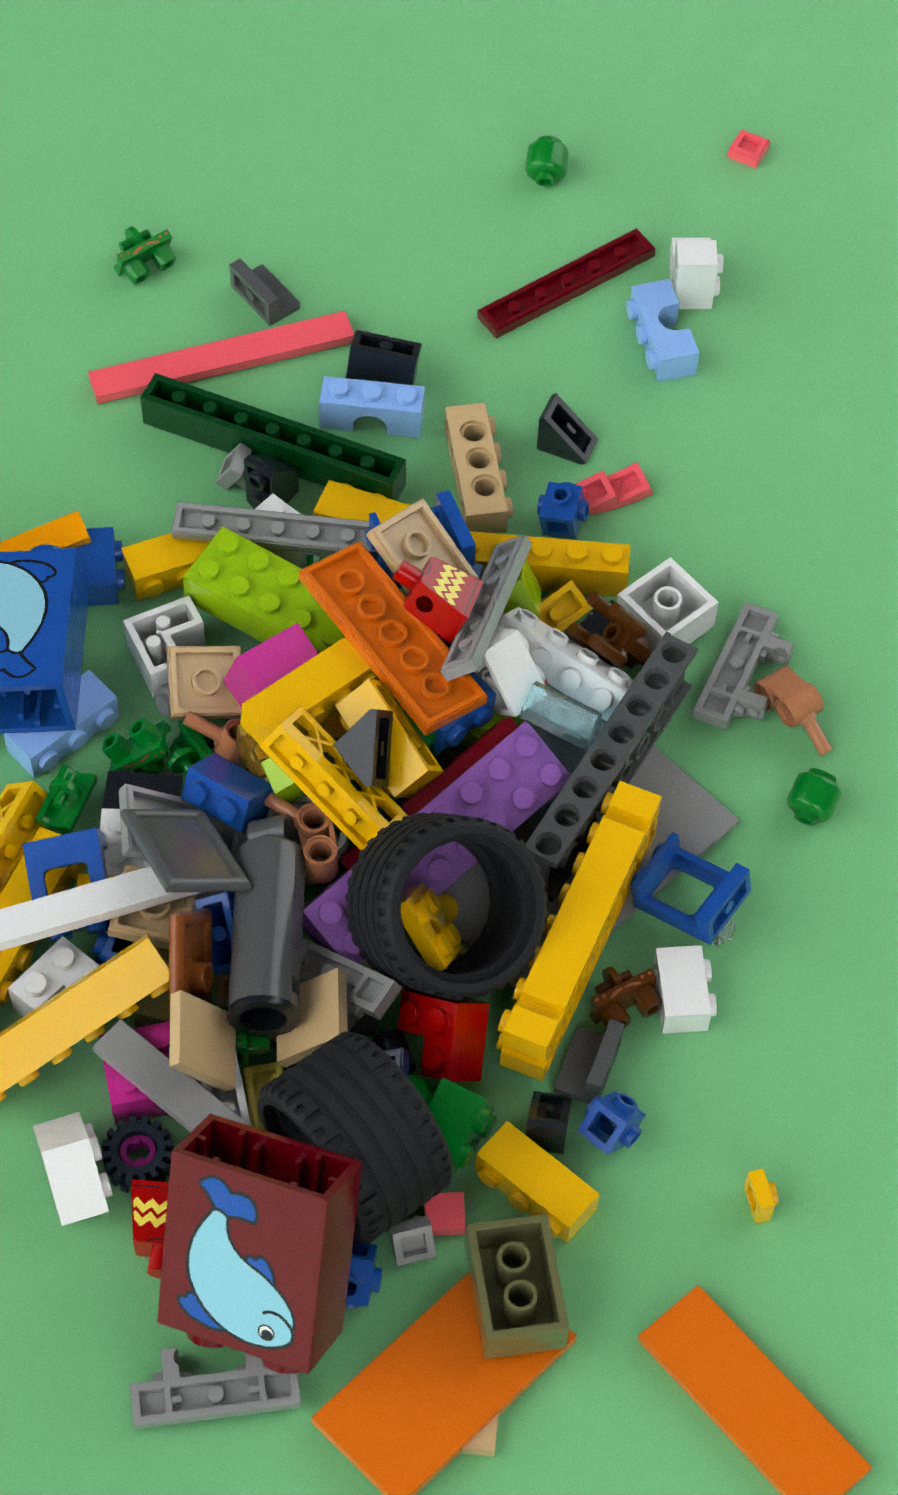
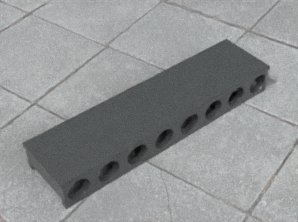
M667 631L526 843V848L531 850L535 856L534 861L541 868L540 874L546 884L544 886L545 893H547V898L551 902L554 901L571 875L579 852H586L589 846L586 843L589 830L593 822L600 823L603 814L600 813L606 794L608 792L614 794L619 781L630 784L691 689L692 684L684 680L685 670L696 655L698 648L671 636V633Z

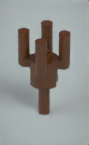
M591 593L587 598V603L609 619V625L604 629L602 636H600L599 634H591L581 625L574 622L567 629L568 635L598 656L602 655L617 667L626 666L633 668L637 664L644 666L651 655L649 650L650 640L645 636L648 631L646 624L620 604H611L599 593Z

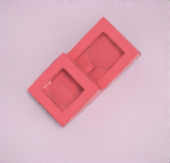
M638 462L608 477L603 470L575 484L583 487L585 500L589 501L590 504L589 514L621 508L653 495Z

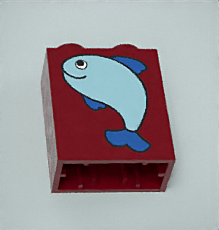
M210 1113L172 1150L157 1323L186 1332L189 1340L196 1345L206 1348L227 1346L259 1357L262 1363L274 1372L282 1374L302 1372L309 1374L343 1332L362 1161Z

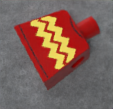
M430 557L422 570L403 560L392 579L410 589L403 603L405 610L449 643H451L468 620L483 584V581L437 557Z
M132 1179V1229L135 1254L149 1257L147 1274L155 1278H161L169 1182Z

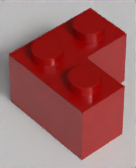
M416 990L401 992L397 1029L425 1036L420 1075L441 1080L443 1077L451 1082L481 1081L490 1003L466 998L462 1000L447 999Z

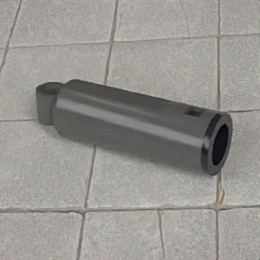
M288 814L250 821L247 828L248 841L240 846L236 858L237 863L251 883V889L249 891L234 892L227 1019L230 1026L251 1036L272 1037L286 1034L296 1028L299 1022L305 863L303 850L297 844L296 829L293 827V821Z

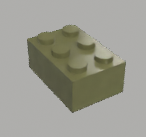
M548 1214L466 1224L465 1249L484 1359L566 1348L569 1325Z

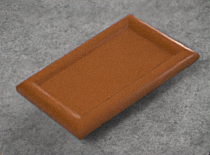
M202 908L171 914L169 916V1008L171 994L179 990H183L212 1004V988L214 983L212 966V912L209 908Z

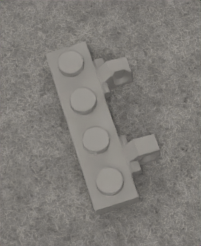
M745 602L695 705L693 719L727 730L733 715L735 717H742L744 715L762 721L768 708V697L750 692L749 681L759 660L765 663L767 658L772 663L788 666L793 655L794 643L780 639L779 634L773 632L778 622L779 613Z
M302 938L301 983L336 968L346 973L348 1032L354 1026L356 1020H360L364 1016V1013L381 1020L402 989L399 984L389 977Z
M177 1347L160 1349L162 1372L152 1373L153 1381L130 1384L133 1426L135 1430L301 1408L298 1373L282 1374L274 1372L262 1363L261 1358L245 1353L246 1365L236 1366L234 1371L191 1376L190 1372L180 1373Z

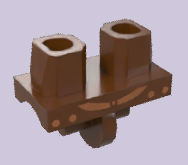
M609 966L603 969L602 976L604 982L595 986L598 995L591 998L593 1011L589 1013V1016L595 1025L602 1022L607 1027L609 1020L612 1019L624 1023L625 1029L630 1025L631 1017L625 1009L635 1005L642 1017H649L657 1013L661 1008V999L655 989L657 977L650 968L635 977L632 976L629 970L618 974L613 967Z

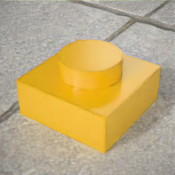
M764 1169L750 1171L746 1177L744 1190L755 1224L771 1221L775 1205H778L779 1202L776 1186L773 1181H767Z

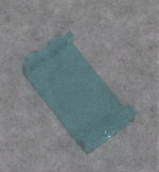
M538 681L532 683L519 715L520 718L584 750L591 746L606 723L601 718L603 713Z

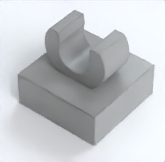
M239 443L225 456L215 484L227 490L236 482L240 488L246 489L244 459L251 454L252 449Z
M428 1215L423 1217L413 1216V1219L399 1222L389 1229L393 1256L397 1267L436 1257L432 1225Z

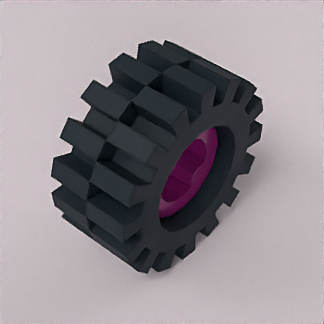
M136 1116L129 1117L130 1124L127 1125L124 1124L123 1120L116 1123L117 1130L115 1131L110 1128L107 1132L108 1140L103 1139L102 1142L103 1152L101 1153L107 1177L110 1176V1181L115 1187L120 1184L121 1191L126 1193L131 1188L132 1179L166 1182L165 1176H170L171 1154L174 1149L173 1139H171L167 1128L162 1129L161 1122L155 1120L151 1124L150 1117L143 1116L142 1122H137ZM141 1147L150 1152L146 1159L139 1157L136 1162L131 1161L127 1157L129 1151H138Z

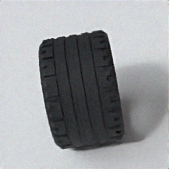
M433 812L416 813L402 817V821L395 820L389 823L386 828H382L377 832L375 838H371L366 843L367 846L358 855L357 863L353 864L351 878H348L347 885L349 887L348 893L345 894V901H347L345 914L349 920L347 926L349 932L352 933V941L355 946L359 947V954L373 970L379 971L378 973L395 980L400 986L447 999L462 1000L463 998L475 999L479 996H486L491 994L492 990L498 991L502 989L507 982L511 983L516 979V975L519 972L522 973L527 967L526 964L534 957V951L537 946L539 947L542 940V932L545 931L546 924L544 923L548 912L546 908L548 898L544 888L546 885L545 880L540 874L541 868L539 864L534 861L535 856L531 850L526 848V844L521 839L515 838V834L512 831L507 830L498 823L477 817ZM450 842H456L464 846L476 857L482 867L489 886L490 905L487 921L479 938L467 952L453 960L446 969L440 972L427 965L418 957L407 941L401 923V900L404 886L411 871L419 861L435 848Z
M346 1031L341 1032L326 1044L313 1051L311 1055H307L297 1062L294 1067H290L281 1073L279 1077L264 1085L260 1090L258 1111L265 1131L362 1161L353 1242L371 1243L384 1234L385 1231L398 1224L400 1219L409 1216L416 1208L427 1203L451 1183L453 1171L451 1153L431 1110L400 1067L377 1044L363 1035Z

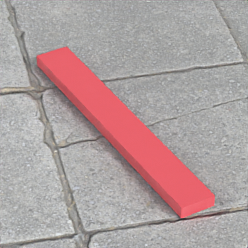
M342 311L89 371L88 375L96 402L101 404L143 394L155 373L183 383H189L352 344L355 334L346 312Z

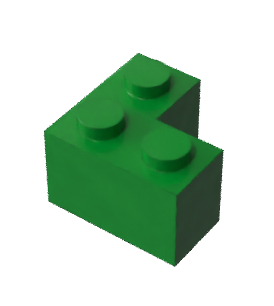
M442 1077L428 1107L448 1144L453 1162L452 1174L455 1175L458 1168L464 1169L472 1156L474 1148L469 1146L471 1141L478 1143L481 1136L487 1138L497 1116L493 1115L495 1107L486 1098Z

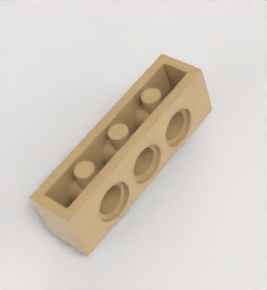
M486 403L445 407L444 429L461 515L469 531L485 533L507 532V518L513 517V506L511 497H505L504 490H507V477L505 469L499 470L498 463H501L502 457L500 443H494L492 437L496 436L494 416H488Z

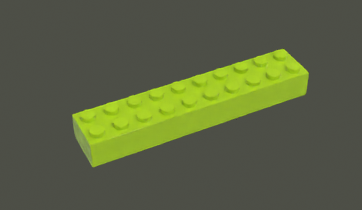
M223 526L183 576L184 597L190 595L196 607L260 642L270 639L296 623H299L318 654L345 637L298 579L300 567ZM529 708L516 717L499 715L493 709L494 715L491 720L483 727L476 726L469 731L465 738L454 748L463 752L495 723L505 717H511L518 726L528 716Z

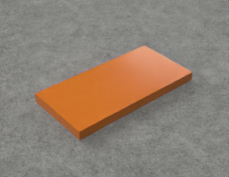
M468 1272L312 1416V1424L383 1495H417L462 1452V1448L494 1417L499 1416L576 1342L577 1336L569 1329L567 1346L563 1349L484 1359L470 1272Z

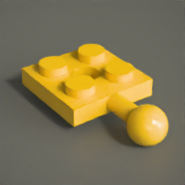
M421 882L409 889L402 897L401 922L426 964L441 972L449 966L462 948L460 945L461 936L454 924L451 923L459 913V904L452 895L442 893L437 896L432 889L428 890L425 884Z

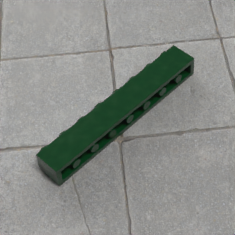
M157 373L154 374L140 397L144 424L228 453L239 443H242L252 449L250 455L271 454L297 469L299 478L325 487L328 481L332 480L338 483L350 484L354 488L373 494H382L386 498L397 501L406 485V459Z

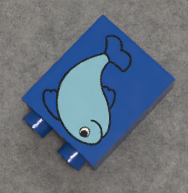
M44 544L38 545L30 551L0 552V734L76 730L89 593L76 548L62 549L55 545Z

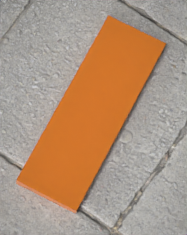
M360 541L299 570L298 579L425 736L486 704L487 694L470 674L450 681L444 678L440 671L449 648L433 630L405 610L403 603L406 596Z
M699 1285L638 1336V1342L781 1495H846L870 1473L872 1466Z

